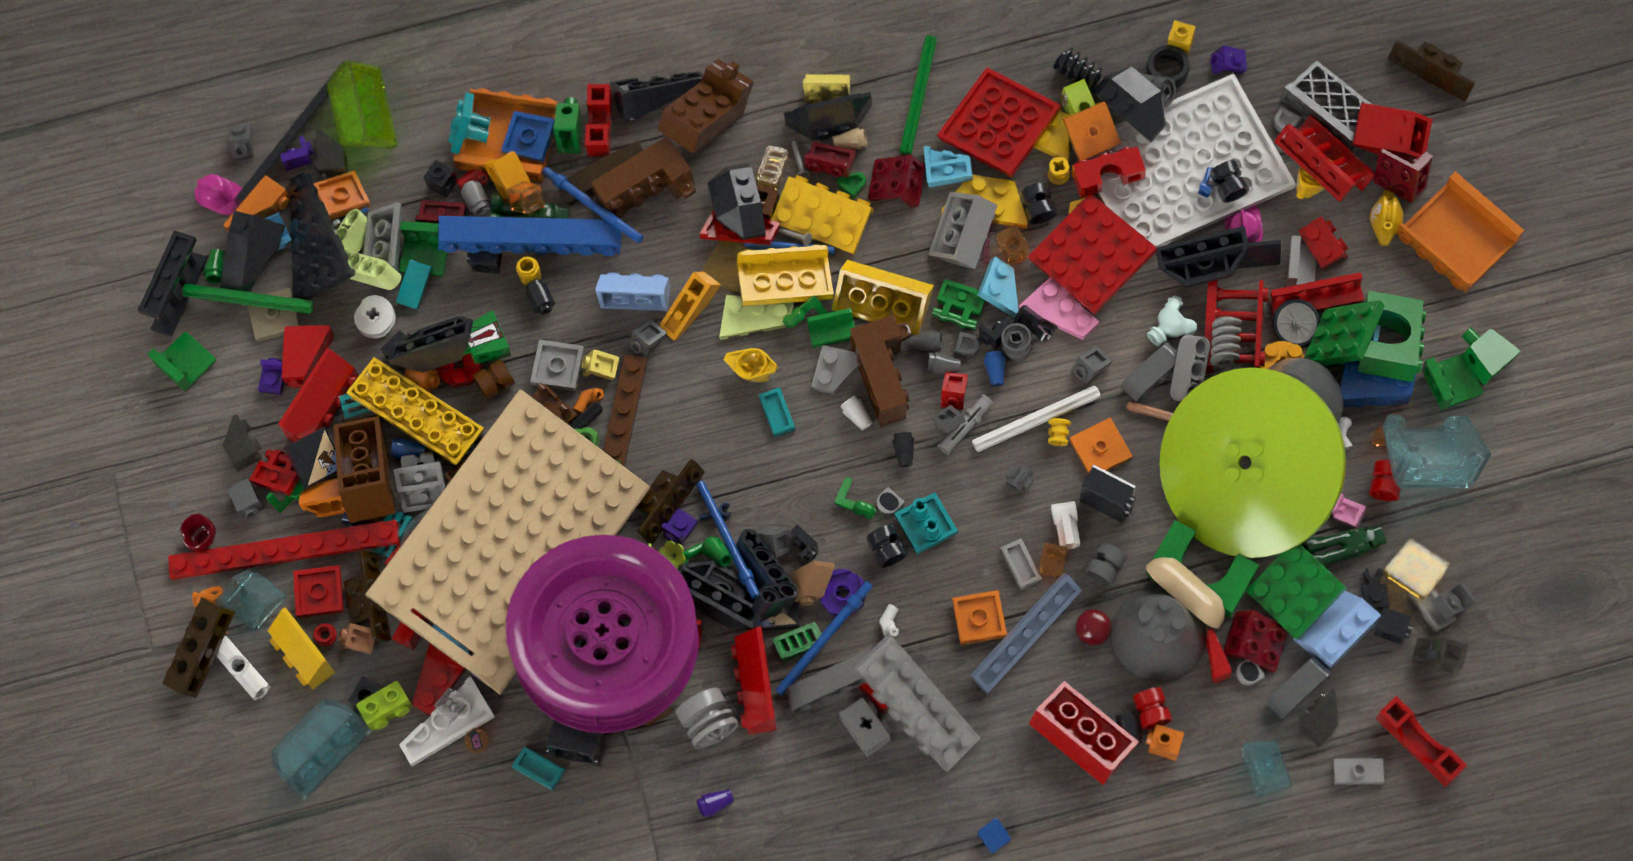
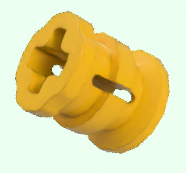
M1063 157L1053 158L1049 163L1047 174L1052 184L1062 185L1069 180L1068 160Z
M1060 418L1049 419L1048 423L1051 425V428L1048 430L1050 435L1048 444L1054 446L1068 445L1066 437L1069 436V430L1067 427L1071 426V421Z

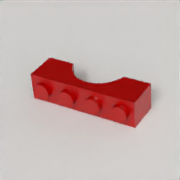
M1397 696L1379 711L1376 720L1445 788L1467 767V764L1452 749L1439 744L1421 727L1414 712Z

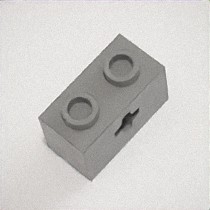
M862 697L841 711L839 718L863 753L868 757L890 742L889 733H891V730L884 720L880 722L875 714L878 712L870 701L866 703ZM862 723L871 724V729L863 728Z

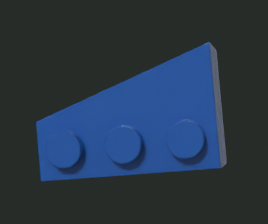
M1358 361L1345 363L1340 382L1343 407L1356 406V408H1361L1367 405L1389 406L1409 403L1415 377L1413 382L1366 374L1357 372Z

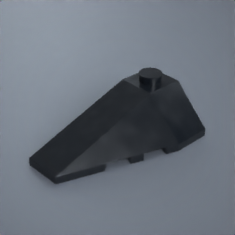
M234 210L228 231L220 288L250 292L261 271H264L267 267L266 263L272 254L278 250L285 225Z

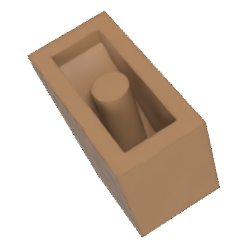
M814 560L790 573L789 577L798 588V595L794 602H800V605L809 606L813 605L814 601L822 598L833 573L834 563Z

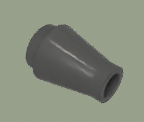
M932 330L911 336L908 339L909 349L929 352L942 350V333Z
M935 351L928 354L926 371H931V374L959 373L961 360Z

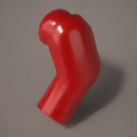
M472 169L456 180V183L461 190L463 185L469 181L480 182L481 185H485L489 181V175L485 171Z

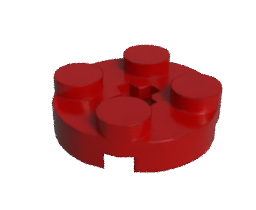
M469 353L464 355L462 360H459L463 361V369H454L455 363H450L437 368L439 377L446 385L454 388L464 385L467 387L475 382L472 375L482 370V363L475 364Z

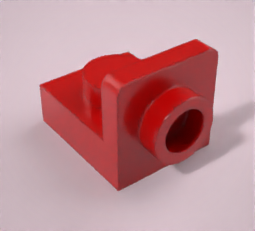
M945 372L941 391V407L947 408L951 405L955 409L963 410L968 383L967 374Z

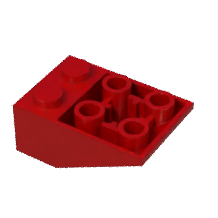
M1361 103L1352 145L1379 155L1381 149H1385L1412 164L1416 158L1419 159L1427 152L1433 119L1414 111Z

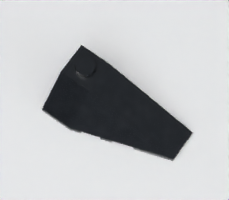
M700 71L672 74L670 79L657 75L651 76L649 81L629 78L610 82V87L619 114L627 120H637L640 116L647 115L688 92L702 81L704 74Z

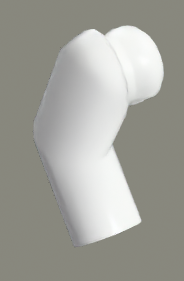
M1341 417L1338 425L1343 437L1345 451L1353 446L1346 436L1347 430L1352 423L1348 417Z
M888 604L880 618L879 626L885 637L889 634L895 638L899 634V629L896 628L893 619L899 609L891 604Z

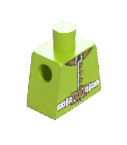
M1084 79L1064 87L1059 100L1069 116L1095 105Z

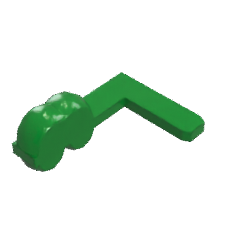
M814 295L799 308L793 309L792 313L786 315L782 322L787 328L795 327L813 307L819 315L828 312Z
M846 477L834 504L851 510L856 515H864L867 519H873L877 511L873 505L863 501L854 502L846 499V495L852 485V479Z
M299 480L290 496L286 495L281 502L273 493H269L266 499L281 514L294 499L299 500L301 493L305 489Z

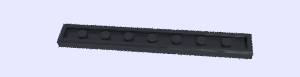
M342 61L233 199L238 205L256 187L280 154H282L349 67L345 62Z

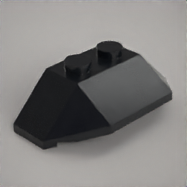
M1132 66L1107 74L1092 91L1093 94L1102 101H1105L1106 105L1150 142L1166 126L1163 92Z
M871 92L847 95L784 112L785 125L811 140H826L830 136L843 134L858 128L872 106Z
M745 163L723 168L708 182L716 220L730 231L738 234L743 240L766 236L761 201L752 167Z
M1242 226L1157 247L1158 267L1187 288L1232 277L1249 249L1246 228Z
M457 316L419 329L405 337L400 343L396 342L392 345L388 361L391 364L422 373L435 370L450 363H456L463 358L470 339L473 321L471 318Z
M714 561L684 563L680 565L678 571L689 588L696 610L728 628L753 629L759 619V616L752 610V605L756 599L751 598L746 586L742 585L738 574Z

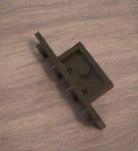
M1396 41L1388 56L1389 61L1462 101L1468 99L1475 85L1473 81L1458 74L1463 62L1454 55L1441 51L1434 44L1424 41L1416 51L1406 44Z
M690 459L678 476L662 470L638 504L637 508L639 511L648 515L637 530L638 534L647 543L653 544L662 531V524L669 522L704 475L705 471L695 460Z
M362 550L358 552L361 574L344 581L350 621L356 625L369 621L372 639L388 642L391 641L387 611L365 595L380 575L379 561L376 553Z

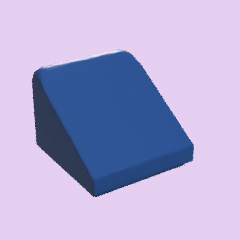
M997 817L977 832L978 837L992 854L1011 840Z

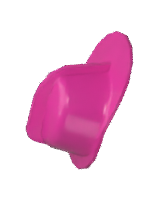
M214 174L198 179L195 199L201 206L223 215L233 214L234 210L240 206V204L238 205L233 201L242 189L238 184Z
M1256 205L1246 210L1242 209L1239 213L1224 219L1226 230L1245 226L1248 243L1262 241V220Z

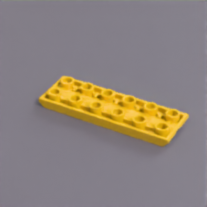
M375 357L346 392L353 400L454 465H458L484 430V427Z

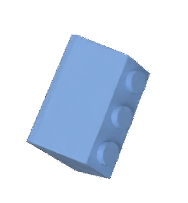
M607 273V275H600L596 285V294L601 308L668 311L670 282L669 278L663 275L646 277L640 274L624 276L618 273Z
M1344 591L1299 640L1295 638L1293 640L1312 657L1315 656L1330 671L1378 623L1381 615L1364 599Z

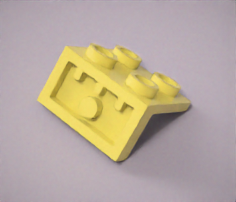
M806 74L805 79H803L805 102L814 104L850 95V75Z

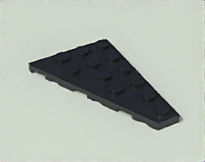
M301 172L289 179L292 290L294 298L310 300L355 276V270L350 268L348 263L349 256L344 251L343 243L339 235H336L332 229L334 224L329 218V213L324 203L318 199V190L313 184L311 175Z

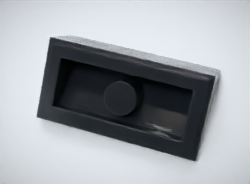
M1281 241L1249 243V249L1237 269L1279 265L1281 261Z

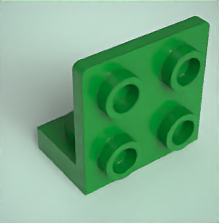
M401 221L400 231L404 237L399 268L400 273L405 274L409 261L413 260L433 267L430 275L444 276L448 252L438 250V224Z
M186 331L165 351L159 353L153 348L147 354L151 361L184 392L217 361L208 350Z
M1464 353L1438 363L1434 357L1424 362L1422 372L1440 410L1481 396L1484 392L1476 375L1463 359L1462 355Z

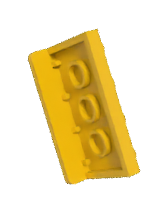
M798 175L795 178L788 176L771 220L780 223V227L801 235L810 233L814 240L855 255L870 214H873L874 211L872 207H869L871 203L859 198L857 202L849 199L850 195L841 191H837L836 194L829 192V187L820 183H816V186L808 184V179Z
M825 245L782 249L769 248L756 251L745 250L737 254V271L743 306L803 302L809 300L814 295L818 300L833 299L834 293L828 263V248Z

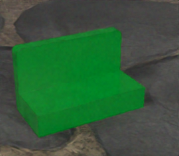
M851 308L807 318L813 349L823 345L827 346L849 341L850 329L855 327Z

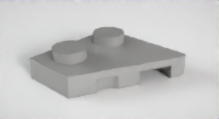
M823 345L811 389L834 394L858 367L859 364L856 362L855 352Z

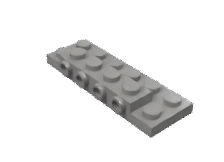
M888 634L855 667V670L875 691L873 696L881 704L885 703L890 708L888 710L890 716L904 724L903 730L912 739L915 737L919 742L917 745L919 749L927 756L930 754L944 771L948 772L981 739L892 635Z

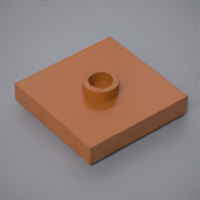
M1105 101L1063 119L1079 161L1121 144Z
M355 170L313 183L318 190V199L324 203L331 220L346 216L354 209L360 211L365 207L370 208V202Z
M1111 417L1069 437V441L1088 473L1093 465L1109 471L1133 458Z
M999 590L952 598L960 645L1004 638L1007 635Z

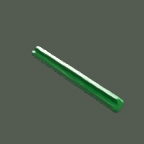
M926 35L900 146V154L902 156L912 154L937 42L935 36Z
M185 284L182 289L183 296L189 298L311 314L314 310V302L311 300Z

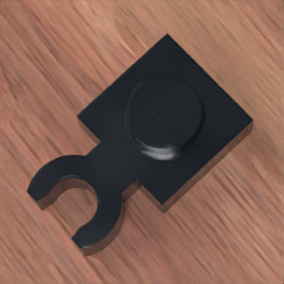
M1365 569L1363 576L1369 585L1362 586L1363 599L1375 610L1383 609L1384 607L1389 609L1387 583L1380 584L1383 576L1382 569H1377V577H1371L1369 569Z

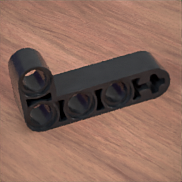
M752 529L743 530L736 546L747 569L752 571L755 577L754 582L760 589L752 605L753 612L761 618H769L789 611L798 595L797 586L761 536Z

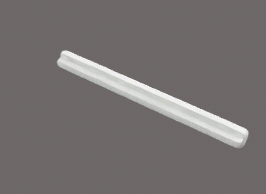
M1096 386L1089 387L980 436L972 441L974 449L977 452L983 451L1043 424L1049 419L1056 418L1100 398L1099 389Z

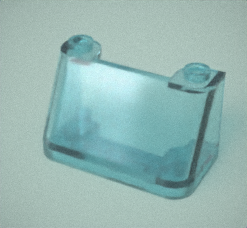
M1388 414L1382 426L1392 476L1400 488H1467L1477 481L1491 456V452L1468 416H1450L1445 420L1441 429H1404L1406 420L1402 415Z

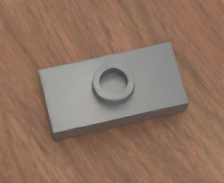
M1383 758L1333 760L1334 784H1384Z

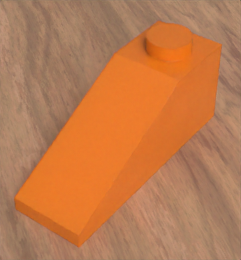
M265 175L235 211L265 219L285 209L289 203L290 196L284 187ZM233 214L223 224V227L226 230L227 234L229 231Z

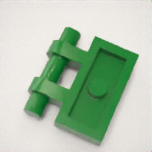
M944 279L937 297V302L944 304L943 309L934 307L932 316L940 318L939 321L945 323L949 321L958 324L963 329L968 327L975 330L978 321L970 319L971 314L980 316L986 300L977 296L979 290ZM953 307L964 312L962 316L951 313V308Z

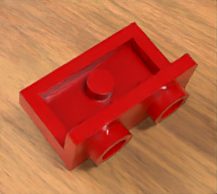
M1320 216L1298 232L1324 270L1342 257L1344 259L1348 258L1346 250L1349 248L1342 238L1337 239L1334 232L1337 230L1331 220L1325 221Z

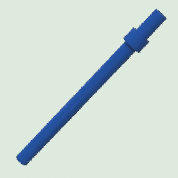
M548 167L543 169L542 174L550 179L558 189H564L637 243L642 242L643 235L569 183L565 176L555 173Z
M699 481L696 484L697 489L739 572L738 577L742 585L746 586L751 598L756 599L759 591L754 583L755 577L752 571L747 569L705 482Z
M865 581L855 595L851 594L846 600L848 603L775 689L781 696H783L786 692L785 689L793 684L854 609L857 610L862 605V600L873 588L868 581Z

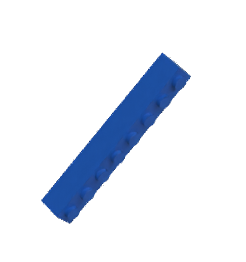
M439 216L438 250L448 253L463 250L469 253L489 251L490 253L497 254L502 251H509L514 254L535 252L536 254L543 255L548 252H555L560 255L580 253L581 255L588 256L593 253H601L605 256L620 254L621 231L606 220Z

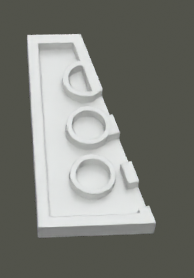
M471 676L464 681L465 683L457 691L455 690L449 696L454 702L460 704V709L457 713H451L449 708L444 707V704L441 707H437L424 723H421L399 744L411 766L416 765L494 718L492 711ZM447 701L446 706H450L452 701ZM456 704L453 705L451 710L456 711L458 706Z

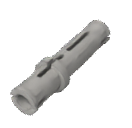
M982 394L980 399L971 408L966 409L963 416L966 422L961 424L957 430L949 432L943 441L937 445L938 448L949 455L975 424L981 422V417L994 404L993 401ZM979 409V411H978V412L976 413V415L970 420V422H967V421L971 418V416ZM962 427H964V428L962 429V431L955 437V439L952 440V438L956 435V433H957Z

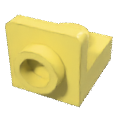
M593 349L582 359V376L588 377L592 374L613 380L616 375L619 357Z

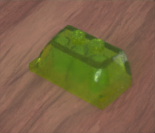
M351 60L344 61L332 74L327 84L340 145L358 148L381 147L395 149L398 147V141L381 67Z

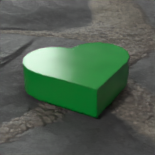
M854 172L849 177L840 176L837 178L838 188L850 195V198L853 200L865 188L867 183L866 176L862 172Z

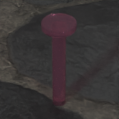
M991 223L984 242V264H989L990 228L994 227V223Z

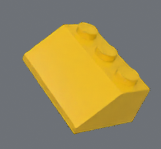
M284 607L267 630L272 636L269 641L276 651L282 649L285 653L282 659L291 669L295 666L299 673L295 676L303 686L308 684L313 690L332 676L335 671L287 608Z

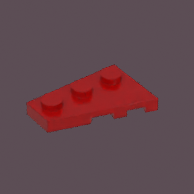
M713 209L699 235L700 239L771 245L780 229V223L763 217L766 236L743 240L738 234L730 231L716 220Z

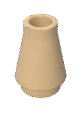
M855 128L843 134L833 136L834 146L858 150H862V147H867V137L864 129L859 130V128Z

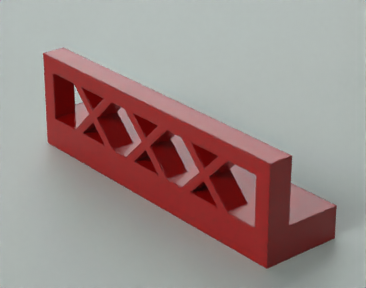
M1358 272L1271 290L1269 305L1272 316L1282 303L1291 299L1307 301L1314 306L1317 312H1323L1328 308L1364 303L1365 299L1361 289L1362 274Z

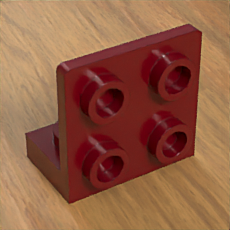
M1381 149L1378 155L1374 183L1412 203L1427 188L1433 156L1425 152L1411 164L1389 151Z
M913 155L875 159L868 199L870 201L900 198L911 208L919 207L926 166Z
M1254 610L1236 611L1223 652L1228 659L1245 658L1270 672H1276L1288 631L1281 624Z

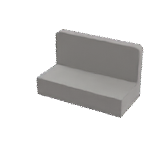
M1292 235L1289 244L1286 284L1288 287L1315 281L1316 258L1307 244H1301V236Z

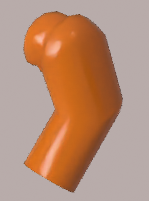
M599 388L584 390L575 403L573 411L581 414L587 405L594 401L600 402L604 398L603 390Z

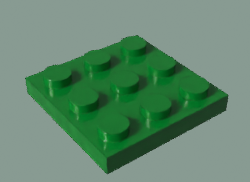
M1380 300L1325 309L1304 359L1315 361L1322 366L1362 360L1385 305Z
M1300 544L1281 553L1246 591L1296 640H1299L1344 593L1347 587Z

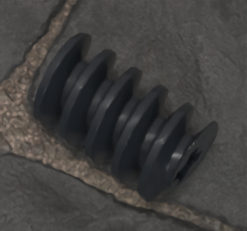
M1073 47L1062 52L1055 61L1053 69L1059 68V73H1066L1068 79L1074 78V83L1084 79L1091 93L1101 80L1103 67L1100 66L1097 70H1094L1095 62L1087 65L1088 57L1079 60L1080 52L1073 56Z

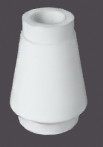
M852 396L841 405L842 413L862 431L873 423L861 399H857L856 396Z

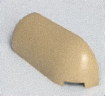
M1161 557L1153 559L1146 565V570L1150 576L1196 617L1213 628H1220L1225 614L1222 599L1183 564L1174 558Z

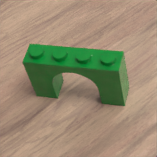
M1368 290L1365 302L1380 300L1385 305L1377 325L1397 331L1403 336L1405 341L1399 344L1370 341L1362 360L1358 361L1357 372L1413 382L1415 374H1420L1422 368V360L1419 357L1422 356L1424 343H1420V340L1424 338L1425 327L1421 325L1424 324L1426 318V311L1423 310V300Z
M1175 520L1153 559L1161 557L1174 558L1182 564V559L1191 545L1196 531ZM1237 554L1222 580L1207 585L1222 599L1225 613L1224 618L1226 616L1231 619L1259 567V564L1240 554ZM1147 571V575H1149V578L1155 583H1157Z

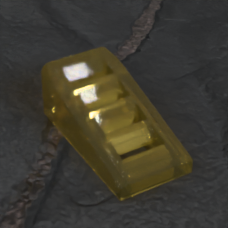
M771 145L767 146L755 180L756 186H770L778 191L790 150ZM771 152L782 154L783 156L782 158L771 156ZM769 160L780 162V164L770 163ZM767 167L775 168L777 172L768 170ZM765 174H768V175H773V176H775V177H774V178H770V177H765L764 175H765Z

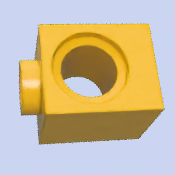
M1174 20L1167 45L1179 47L1188 56L1194 40L1196 26Z

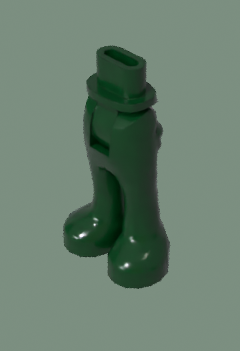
M492 193V213L490 217L526 215L511 218L568 219V207H559L558 204H555L554 209L553 204L543 202L508 203L504 201L501 194Z
M1367 526L1366 529L1355 528L1325 537L1316 538L1312 536L1301 545L1326 567L1338 561L1362 556L1372 549H1378L1379 545L1386 544L1387 542L1381 526L1375 528ZM1341 545L1343 547L1338 550L1315 554L1316 552L1322 551L1329 547Z

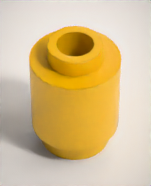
M523 257L518 261L516 270L520 281L524 285L541 279L542 274L536 259Z

